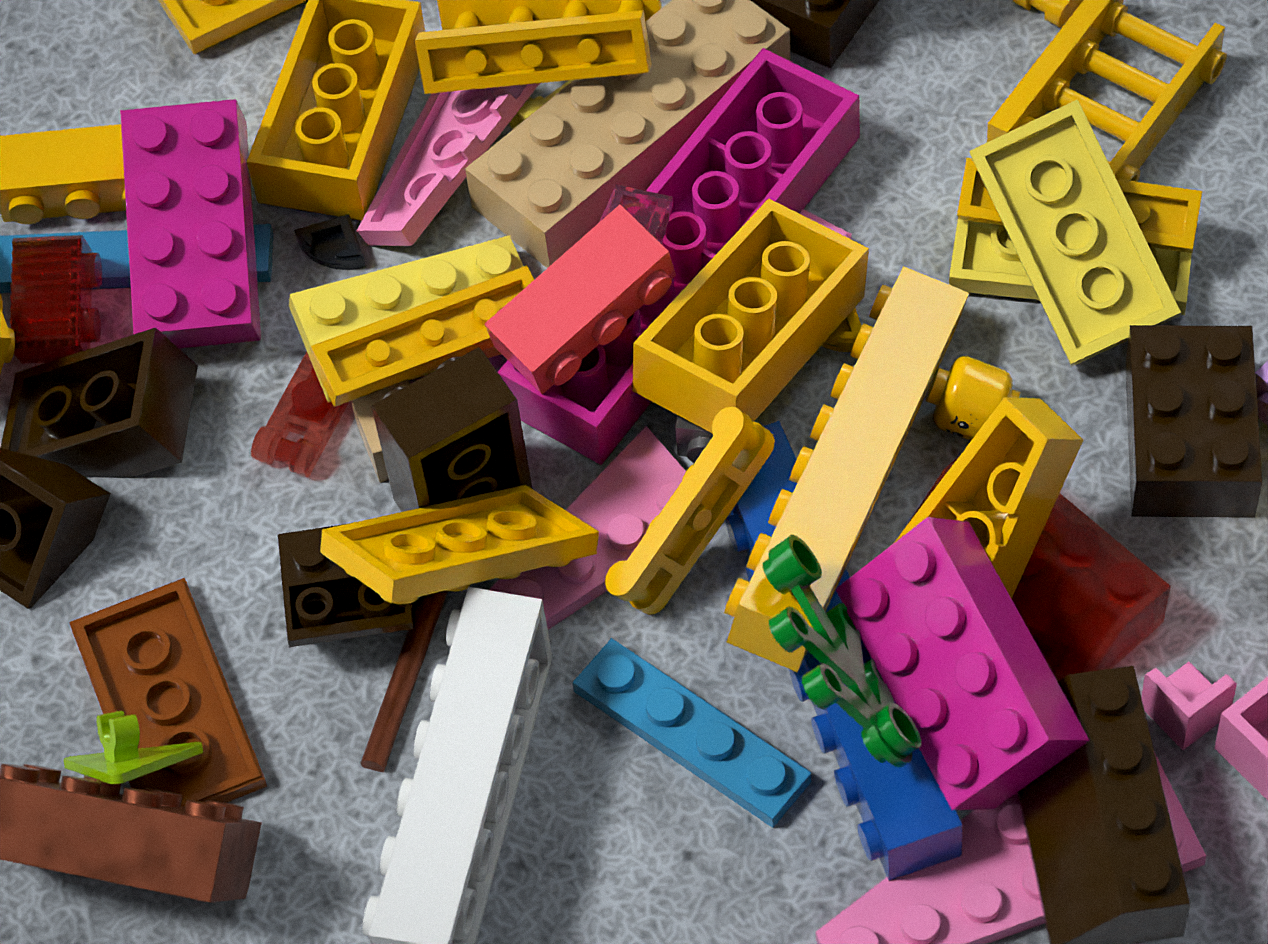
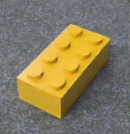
M308 0L247 159L257 203L339 217L349 214L351 219L363 220L376 194L420 69L415 39L419 32H426L421 2L409 0Z
M768 198L633 343V392L712 433V422L715 415L726 407L733 406L740 409L754 422L864 298L869 248Z

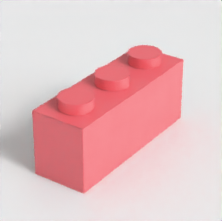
M621 204L618 205L484 324L494 347L541 394H544L553 385L559 386L564 384L576 374L581 366L582 359L599 344H609L621 334L627 324V319L644 304H654L665 295L671 286L672 279L676 276L670 253Z

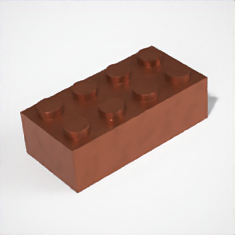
M1 763L0 860L210 903L246 899L262 822L242 819L244 807L212 800H205V802L187 800L186 806L182 807L183 795L151 788H144V790L124 788L122 795L120 794L122 783L109 784L89 776L79 778L65 775L62 776V781L60 782L62 771L58 769L30 764L19 766Z

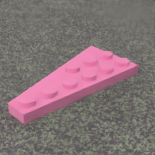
M1155 754L1184 873L1205 865L1206 854ZM1018 793L994 809L973 810L960 820L962 823V856L890 881L886 877L817 930V944H989L1044 924L1045 921Z

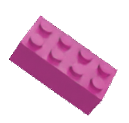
M231 99L120 110L133 334L156 327L179 349L261 341L251 179L247 165L249 156L247 122L237 100Z
M927 517L835 589L842 603L846 605L847 613L856 630L861 634L860 637L894 698V702L910 716L917 727L921 737V747L919 749L952 810L994 809L1090 741L969 522Z

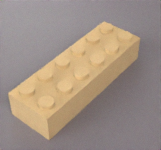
M751 0L670 1L645 22L652 64L649 73L577 79L569 83L465 168L472 208L505 235H510L515 243L548 268L618 205L621 204L626 208L648 189L762 48L791 61L790 29Z

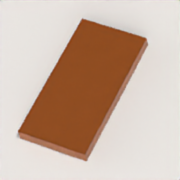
M185 578L69 622L103 714L124 711V716L136 715L140 731L138 749L202 742L203 753L130 780L131 788L139 790L151 788L182 794L181 806L185 807L187 800L199 802L212 800L227 803L267 787L266 780Z

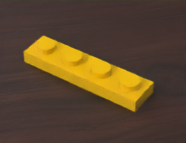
M966 158L957 212L958 219L1004 226L972 158ZM1117 179L1149 247L1193 253L1202 191Z
M526 265L312 345L309 358L334 407L438 368L444 361L452 357H461L478 347L482 351L493 347L494 344L484 324L526 288L534 278Z

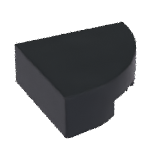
M349 214L294 230L300 248L316 263L337 270H355L366 267Z

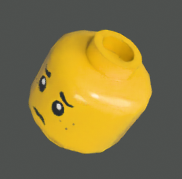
M961 356L953 362L949 371L937 368L925 401L935 405L933 417L938 428L971 441L1004 397L1019 398L1020 392L1012 389V377L1007 371L969 356Z

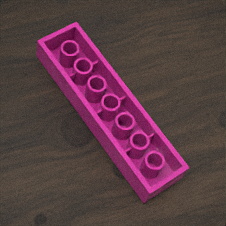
M762 48L629 211L669 251L676 273L670 288L657 302L651 305L644 304L627 319L624 330L616 339L606 345L599 344L582 359L579 370L570 380L559 386H551L544 394H541L507 360L498 373L517 398L521 421L602 465L652 402L633 392V343L768 198L797 213H800L860 138V95Z

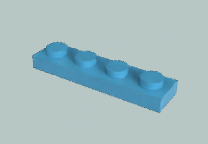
M612 638L572 682L576 694L772 828H774L812 782L810 771Z

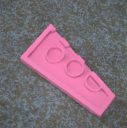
M540 83L431 93L356 230L366 244L412 246L466 178L465 168L490 148Z
M646 426L566 509L567 512L599 531L597 554L571 560L566 566H545L521 572L520 576L513 579H499L489 590L542 599L547 629L549 630L608 591L605 585L608 570L613 564L628 560L646 534L651 521L659 515L682 482L686 470Z

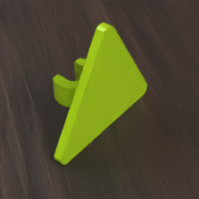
M116 711L97 715V730L104 752L64 758L65 769L109 784H121L203 753L202 742H192L138 749L140 731L136 715L124 716V711Z

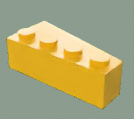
M1004 397L895 542L927 517L967 521L973 528L1012 599L1083 443V439L1042 399Z

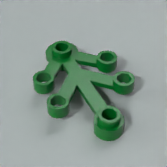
M788 536L769 550V558L762 564L763 571L771 585L778 592L787 594L792 591L812 627L798 610L788 606L769 619L770 631L777 643L787 652L792 653L803 646L822 663L802 677L804 690L811 701L822 710H826L835 703L839 705L864 728L861 731V736L870 754L880 763L888 761L893 766L901 768L911 762L912 752L921 747V737L910 716L899 705L894 703V698L876 668L873 658L863 663L861 634L856 630L848 615L846 605L839 603L827 612L821 606L810 587L822 575L820 564L812 550L798 536Z

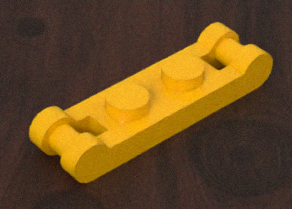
M726 407L715 415L712 422V433L714 436L696 462L687 469L682 482L659 515L651 521L646 534L628 560L613 564L606 574L605 585L608 592L620 600L629 601L634 608L647 615H654L666 606L774 449L775 439L770 430L757 422H752V419L746 413L736 407Z

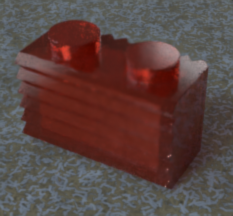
M83 235L13 238V250L11 252L13 260L11 263L10 328L13 329L15 334L14 355L21 364L47 363L90 349L91 343H97L101 338L100 313L97 307L91 308L92 288L101 287L102 263L99 253H93Z

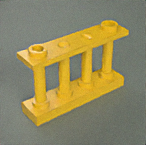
M437 0L442 30L419 32L415 39L424 94L649 73L652 64L645 22L662 9L661 0Z
M1083 0L988 122L987 142L1045 115L1048 110L1052 112L1078 99L1089 124L1125 141L1113 159L1108 161L1116 179L1138 182L1140 177L1139 168L1203 82L1213 84L1219 77L1227 59V54L1222 51L1225 27L1215 22L1197 46L1129 14L1128 7L1123 4L1124 0ZM1118 33L1183 65L1168 84L1099 51V43L1106 34L1114 37ZM1090 71L1154 102V104L1139 123L1070 89V81L1077 72L1084 75Z

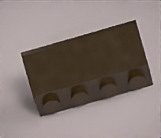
M1134 665L1070 674L1059 680L1058 684L1090 741L1017 792L1049 944H1134L1182 937L1185 932L1190 900Z

